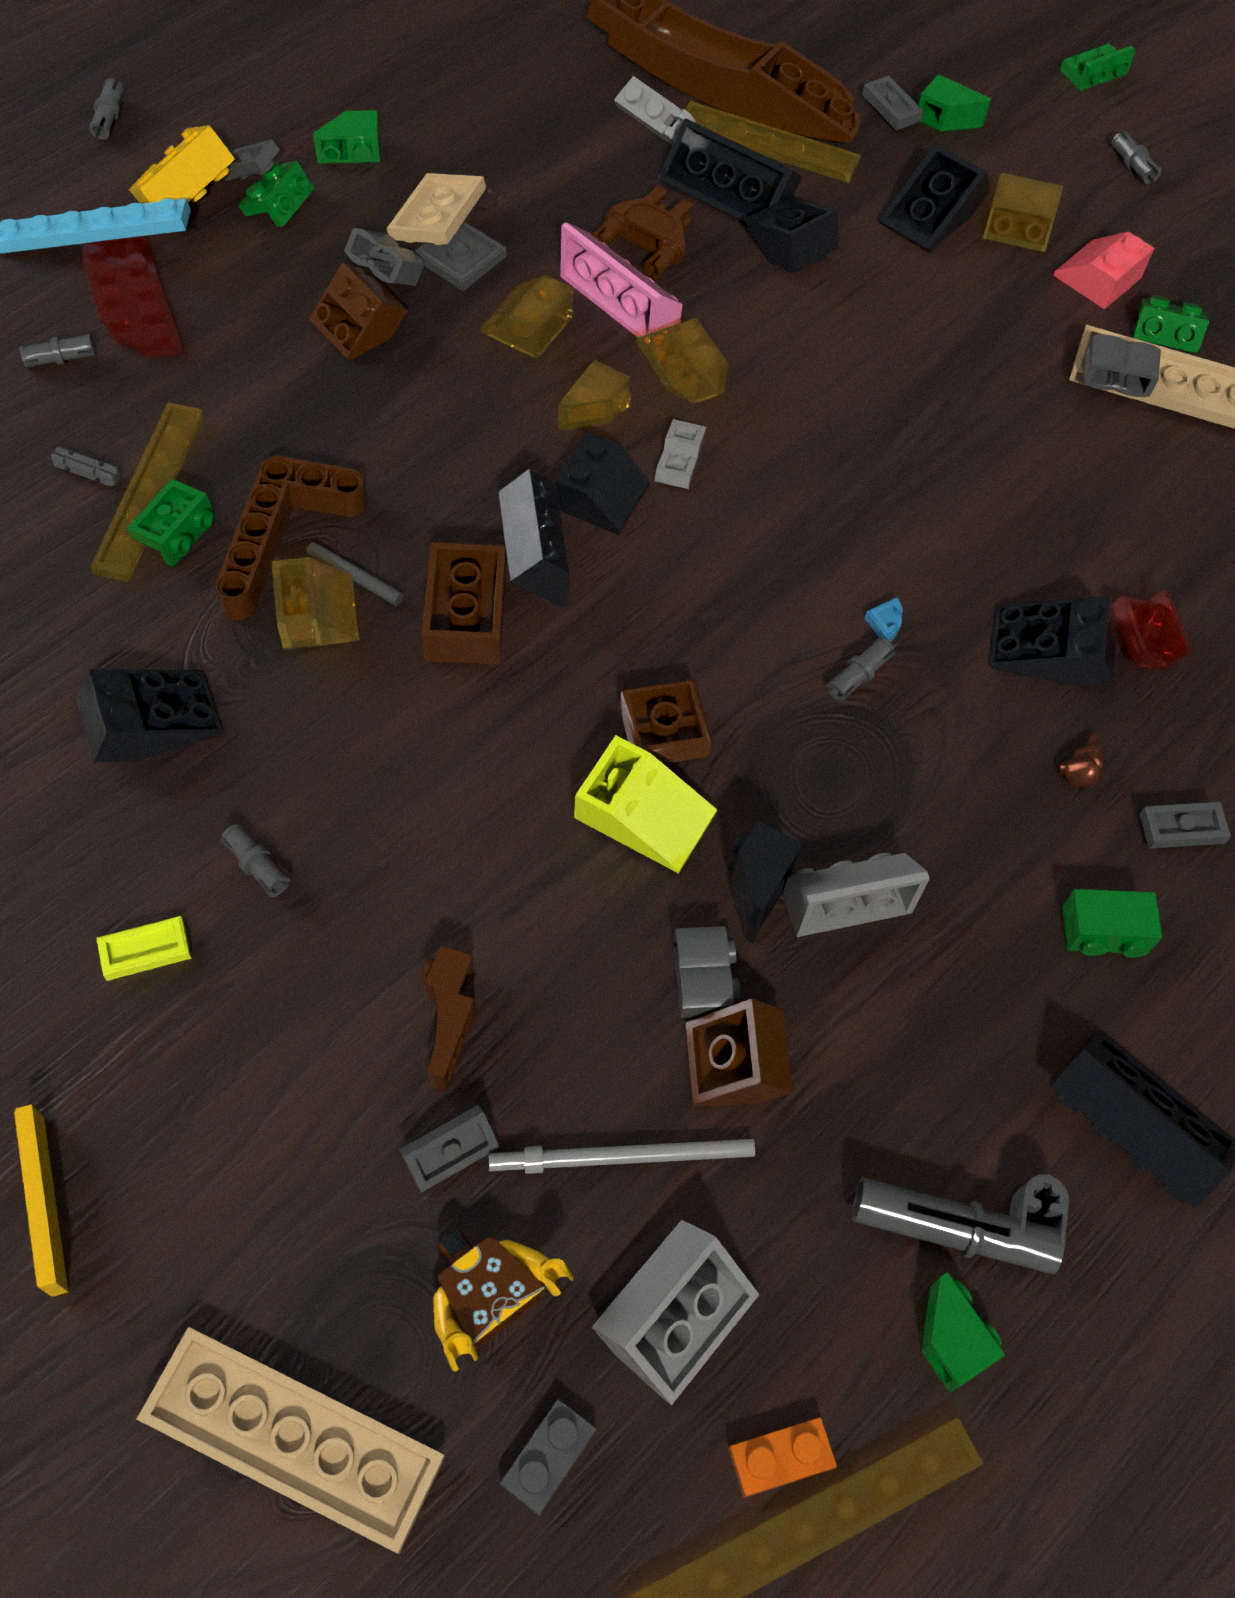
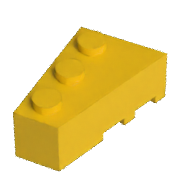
M210 125L186 128L181 134L184 140L176 148L173 145L169 146L164 152L166 157L157 165H151L132 185L129 191L140 204L159 202L163 199L176 200L186 198L187 202L191 201L193 203L206 194L207 190L205 187L212 180L217 182L228 174L230 169L227 166L235 158Z

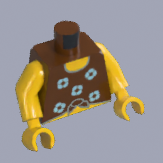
M460 1229L447 1235L438 1244V1248L451 1266L438 1275L440 1288L433 1296L434 1329L444 1347V1353L453 1371L459 1370L456 1359L462 1354H471L474 1362L478 1360L477 1350L544 1299L545 1288L541 1282L545 1284L552 1296H559L561 1292L554 1284L556 1280L560 1277H568L571 1281L574 1279L573 1274L564 1261L561 1259H549L539 1251L511 1240L498 1242L490 1236L473 1248Z

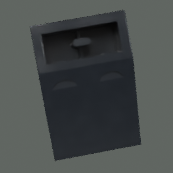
M1110 596L997 606L990 662L991 669L1074 686L1113 683L1118 622Z
M88 669L77 696L94 762L135 761L222 734L221 725L203 670Z

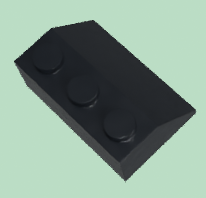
M528 469L498 491L510 581L563 608L568 605L569 568L562 530V518L557 499L558 491L555 483L549 478Z

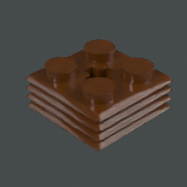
M695 680L631 688L620 692L619 706L628 742L650 752L663 764L703 758L710 755L712 739ZM665 721L666 725H662L659 722Z

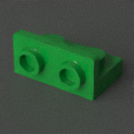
M1109 43L1064 59L1060 71L1082 91L1126 75L1131 67L1136 49L1128 46L1116 50Z
M171 478L126 529L131 539L160 551L165 564L174 567L189 552L191 546L203 532L210 528L215 520V514L206 493Z

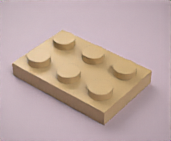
M427 173L387 227L389 236L394 240L407 243L448 244L485 191L484 176Z

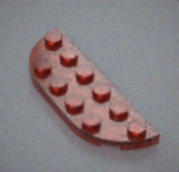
M145 236L84 243L82 251L83 266L102 326L109 337L122 347L126 344L140 349L142 355L167 357L184 354Z

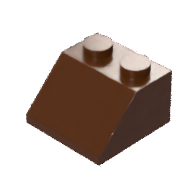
M751 998L685 1023L692 1105L759 1104L793 1093L784 1010Z

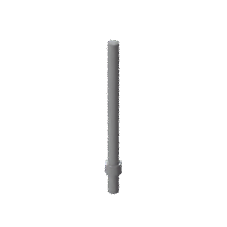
M754 1139L555 1150H542V1146H526L524 1151L488 1153L489 1171L525 1169V1174L543 1173V1168L755 1157Z

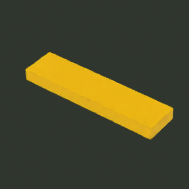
M30 1104L15 1108L16 1112H14L36 1283L38 1288L54 1297L68 1293L45 1121L38 1110Z

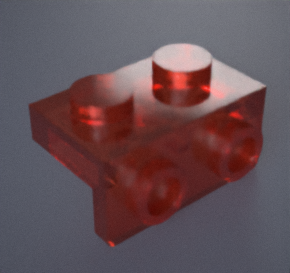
M1161 590L1148 601L1121 596L1112 603L1118 627L1124 635L1129 648V655L1135 665L1167 671L1192 652V645L1169 591Z

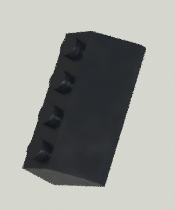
M684 118L658 179L746 223V218L791 195L794 196L802 176L774 160Z
M1101 1029L1051 1086L1058 1092L1057 1097L1066 1107L1083 1113L1092 1121V1127L1100 1136L1108 1141L1114 1140L1127 1151L1128 1158L1135 1166L1146 1172L1150 1170L1163 1182L1165 1190L1179 1202L1186 1201L1194 1209L1232 1170L1235 1162V1140Z

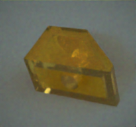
M594 360L559 403L558 428L570 430L611 423L620 411L624 412L629 406L632 393L629 392L630 376Z

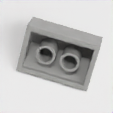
M880 853L867 861L853 863L846 860L838 862L827 869L814 871L812 868H806L796 871L791 876H788L783 897L795 935L800 937L911 914L930 877L928 872L906 853L892 856L890 853Z
M681 1220L595 1322L592 1328L616 1357L666 1402L672 1405L756 1300L759 1293L716 1236Z

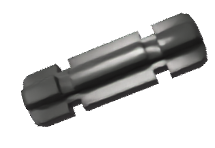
M56 447L55 452L51 455L55 467L66 471L70 468V472L94 481H99L100 479L102 484L114 487L117 485L118 480L121 479L118 466L107 462L102 465L103 461L79 452L72 454L73 450L68 448Z

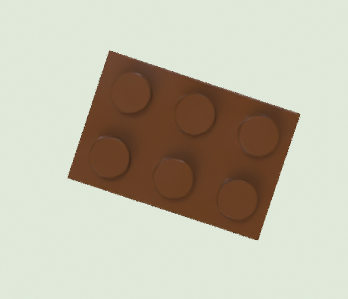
M430 542L422 625L424 662L500 665L506 587V546Z

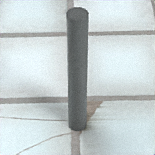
M311 542L307 547V555L389 603L398 606L402 602L404 597L402 592L318 543Z

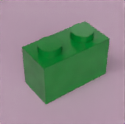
M1074 889L1062 906L1068 951H1082L1084 955L1098 956L1106 952L1123 953L1126 957L1135 958L1149 954L1162 939L1155 892Z

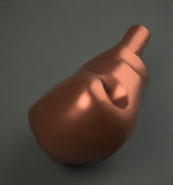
M1090 734L1086 747L1077 749L1071 760L1059 764L1060 775L1066 777L1070 786L1088 788L1095 786L1102 779L1104 774V754L1101 748L1097 746L1098 734Z

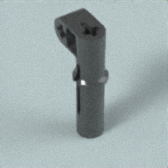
M1040 1174L1032 1177L1013 1194L1010 1214L1005 1215L984 1209L979 1201H972L970 1205L863 1177L856 1190L852 1221L960 1250L961 1256L965 1258L980 1255L1053 1275L1059 1270L1064 1255L1069 1196L1064 1184L1051 1175ZM1041 1206L1045 1207L1043 1211L1037 1214L1035 1222L1027 1220L1038 1210H1040Z

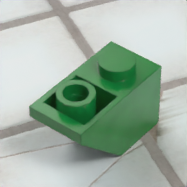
M938 74L921 93L918 106L923 110L920 122L939 131L981 128L985 123L992 98Z
M377 110L345 111L314 132L317 163L380 162V135Z
M947 1272L930 1286L921 1352L950 1394L1004 1357L1005 1354L1000 1348L1002 1343L996 1330L989 1322H982L972 1308L973 1300L969 1291L959 1280L954 1281Z

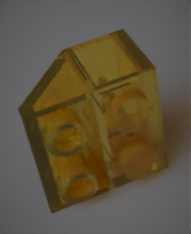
M1000 173L997 177L983 239L1045 252L1064 186Z
M697 318L636 338L637 346L667 391L694 404L725 392L729 364Z
M311 557L272 561L276 620L283 650L359 641L352 575Z

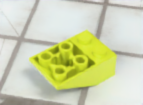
M615 735L575 795V819L678 874L717 813V809L650 752Z

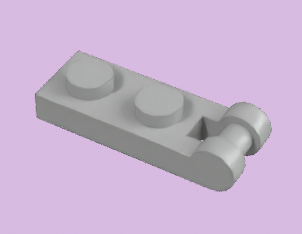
M634 76L614 99L618 108L672 146L684 118L696 122L685 109L681 110Z

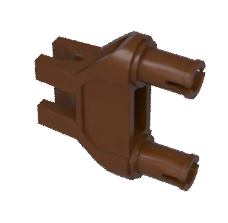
M656 186L642 199L623 201L611 207L604 216V223L592 235L607 246L619 237L621 239L625 238L654 253L644 263L643 267L649 277L657 270L653 275V279H659L670 265H677L685 258L684 233L692 225V218L688 217V215L693 211L694 204L682 199L669 212L666 210L667 206L661 203L667 198L668 191Z

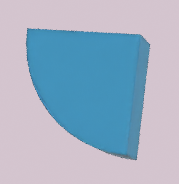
M896 597L868 610L864 619L878 637L885 638L891 642L900 630L903 608Z

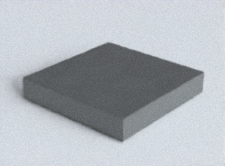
M463 221L448 244L435 245L433 243H424L414 251L421 257L425 267L462 291H465L506 257V247Z

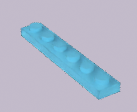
M186 198L176 200L163 199L153 203H131L127 206L100 207L96 210L82 212L68 211L58 215H37L32 218L18 220L5 219L0 222V254L186 231L191 209Z

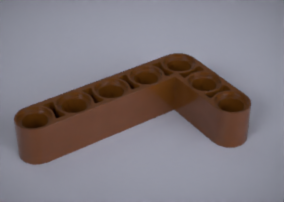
M273 456L263 461L216 581V590L222 610L228 618L232 620L247 619L256 610L292 508L344 517L358 516L367 507L362 474L350 468L282 456Z

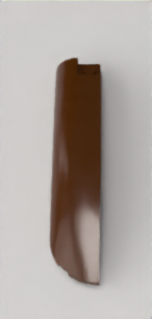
M668 0L590 1L586 17L597 24L599 28L610 33L608 45L651 74L684 93L727 113L785 132L851 143L854 140L860 126V113H856L853 107L855 99L837 78L782 40L777 44H772L724 30L693 16Z

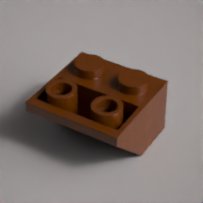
M343 262L309 317V320L347 359L353 360L391 339L408 310L369 271Z

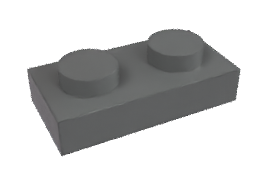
M889 75L864 84L862 95L896 131L921 121L923 110Z
M272 139L235 149L231 153L235 160L227 166L230 171L223 178L226 181L236 178L243 180L251 174L258 173L262 175L273 166L274 162L272 159L280 149Z
M1221 802L1144 806L1139 813L1149 849L1225 844L1231 837Z
M477 1105L399 1149V1152L415 1185L422 1193L500 1147L483 1110Z
M557 1399L501 1481L500 1486L540 1516L597 1428Z

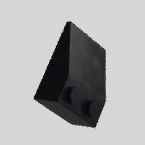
M935 144L879 218L878 222L922 249L931 252L971 218L990 193L988 172L944 147Z

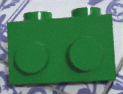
M298 161L283 164L274 162L271 169L264 173L258 182L252 184L245 191L246 197L238 206L245 216L267 212L277 227H283L311 194L314 186Z
M1151 295L1150 300L1140 299L1137 308L1139 319L1133 334L1135 339L1194 353L1199 351L1209 324L1206 313L1202 312L1203 307L1192 303H1183L1182 307L1169 304V299L1156 295Z

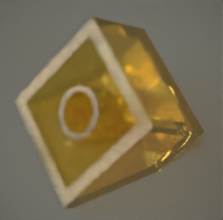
M547 275L539 276L518 285L481 326V332L538 359L572 318L573 287Z

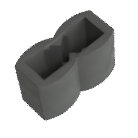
M353 228L344 250L354 263L369 267L377 278L387 283L416 286L425 265L417 253L410 249L399 247L391 236L382 232Z
M1094 335L1086 351L1083 382L1096 389H1117L1129 396L1149 397L1159 380L1161 350L1149 343H1127L1123 339L1112 335Z
M726 926L675 929L673 947L680 1018L702 1017L730 1007L734 1003H740L739 979L732 978L730 964L736 962V945L734 938H727Z

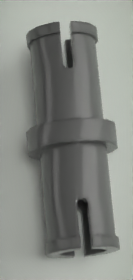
M113 78L104 81L102 93L94 102L93 109L95 113L89 125V131L95 137L98 128H101L98 139H107L109 137L113 121L118 118L120 113L119 103L124 93V86L118 81L116 89L113 90L112 87L115 82Z
M1122 131V135L1119 132L1114 136L1111 146L1124 158L1126 167L1130 170H1135L1145 184H1150L1151 181L1155 182L1161 175L1162 169L1148 156L1149 151L1146 147L1138 145L1127 131Z
M89 333L67 339H60L57 336L52 337L50 342L28 346L22 345L20 346V354L24 366L31 368L32 366L54 362L58 365L66 364V360L88 356L93 357L96 356V347L94 340H92V335Z
M879 637L860 656L855 655L848 660L847 667L827 683L826 687L829 688L828 692L835 700L844 702L862 683H869L875 677L874 672L894 657L895 651H892L894 650L892 644L885 638Z
M234 824L222 833L221 836L223 838L220 841L240 861V869L246 875H252L264 888L269 897H276L288 888L290 879L271 860L270 851L265 846L258 845L241 824Z

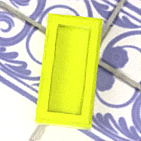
M181 916L97 937L102 972L106 981L192 959L184 921Z

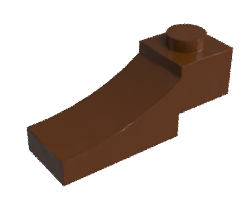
M440 945L435 959L429 958L427 960L421 981L425 983L427 998L436 1001L438 1012L436 1042L427 1071L429 1086L446 1092L475 1017L474 998L465 996L474 973L472 955Z

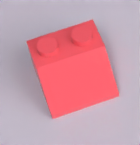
M1129 231L1094 239L1055 270L1053 276L1105 310L1142 278L1155 248Z

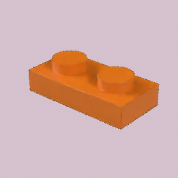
M821 1417L747 1440L728 1448L743 1498L837 1467Z

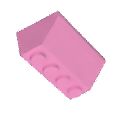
M567 222L561 225L560 277L651 348L680 329L682 303L677 298L668 294L655 284L651 278L646 277L633 267L629 261L620 257L604 242L599 241L589 232Z

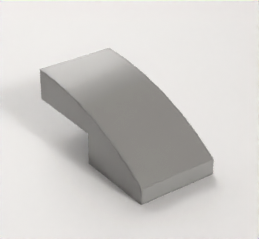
M675 419L672 420L665 438L664 450L656 468L654 481L689 489L706 433L705 426Z

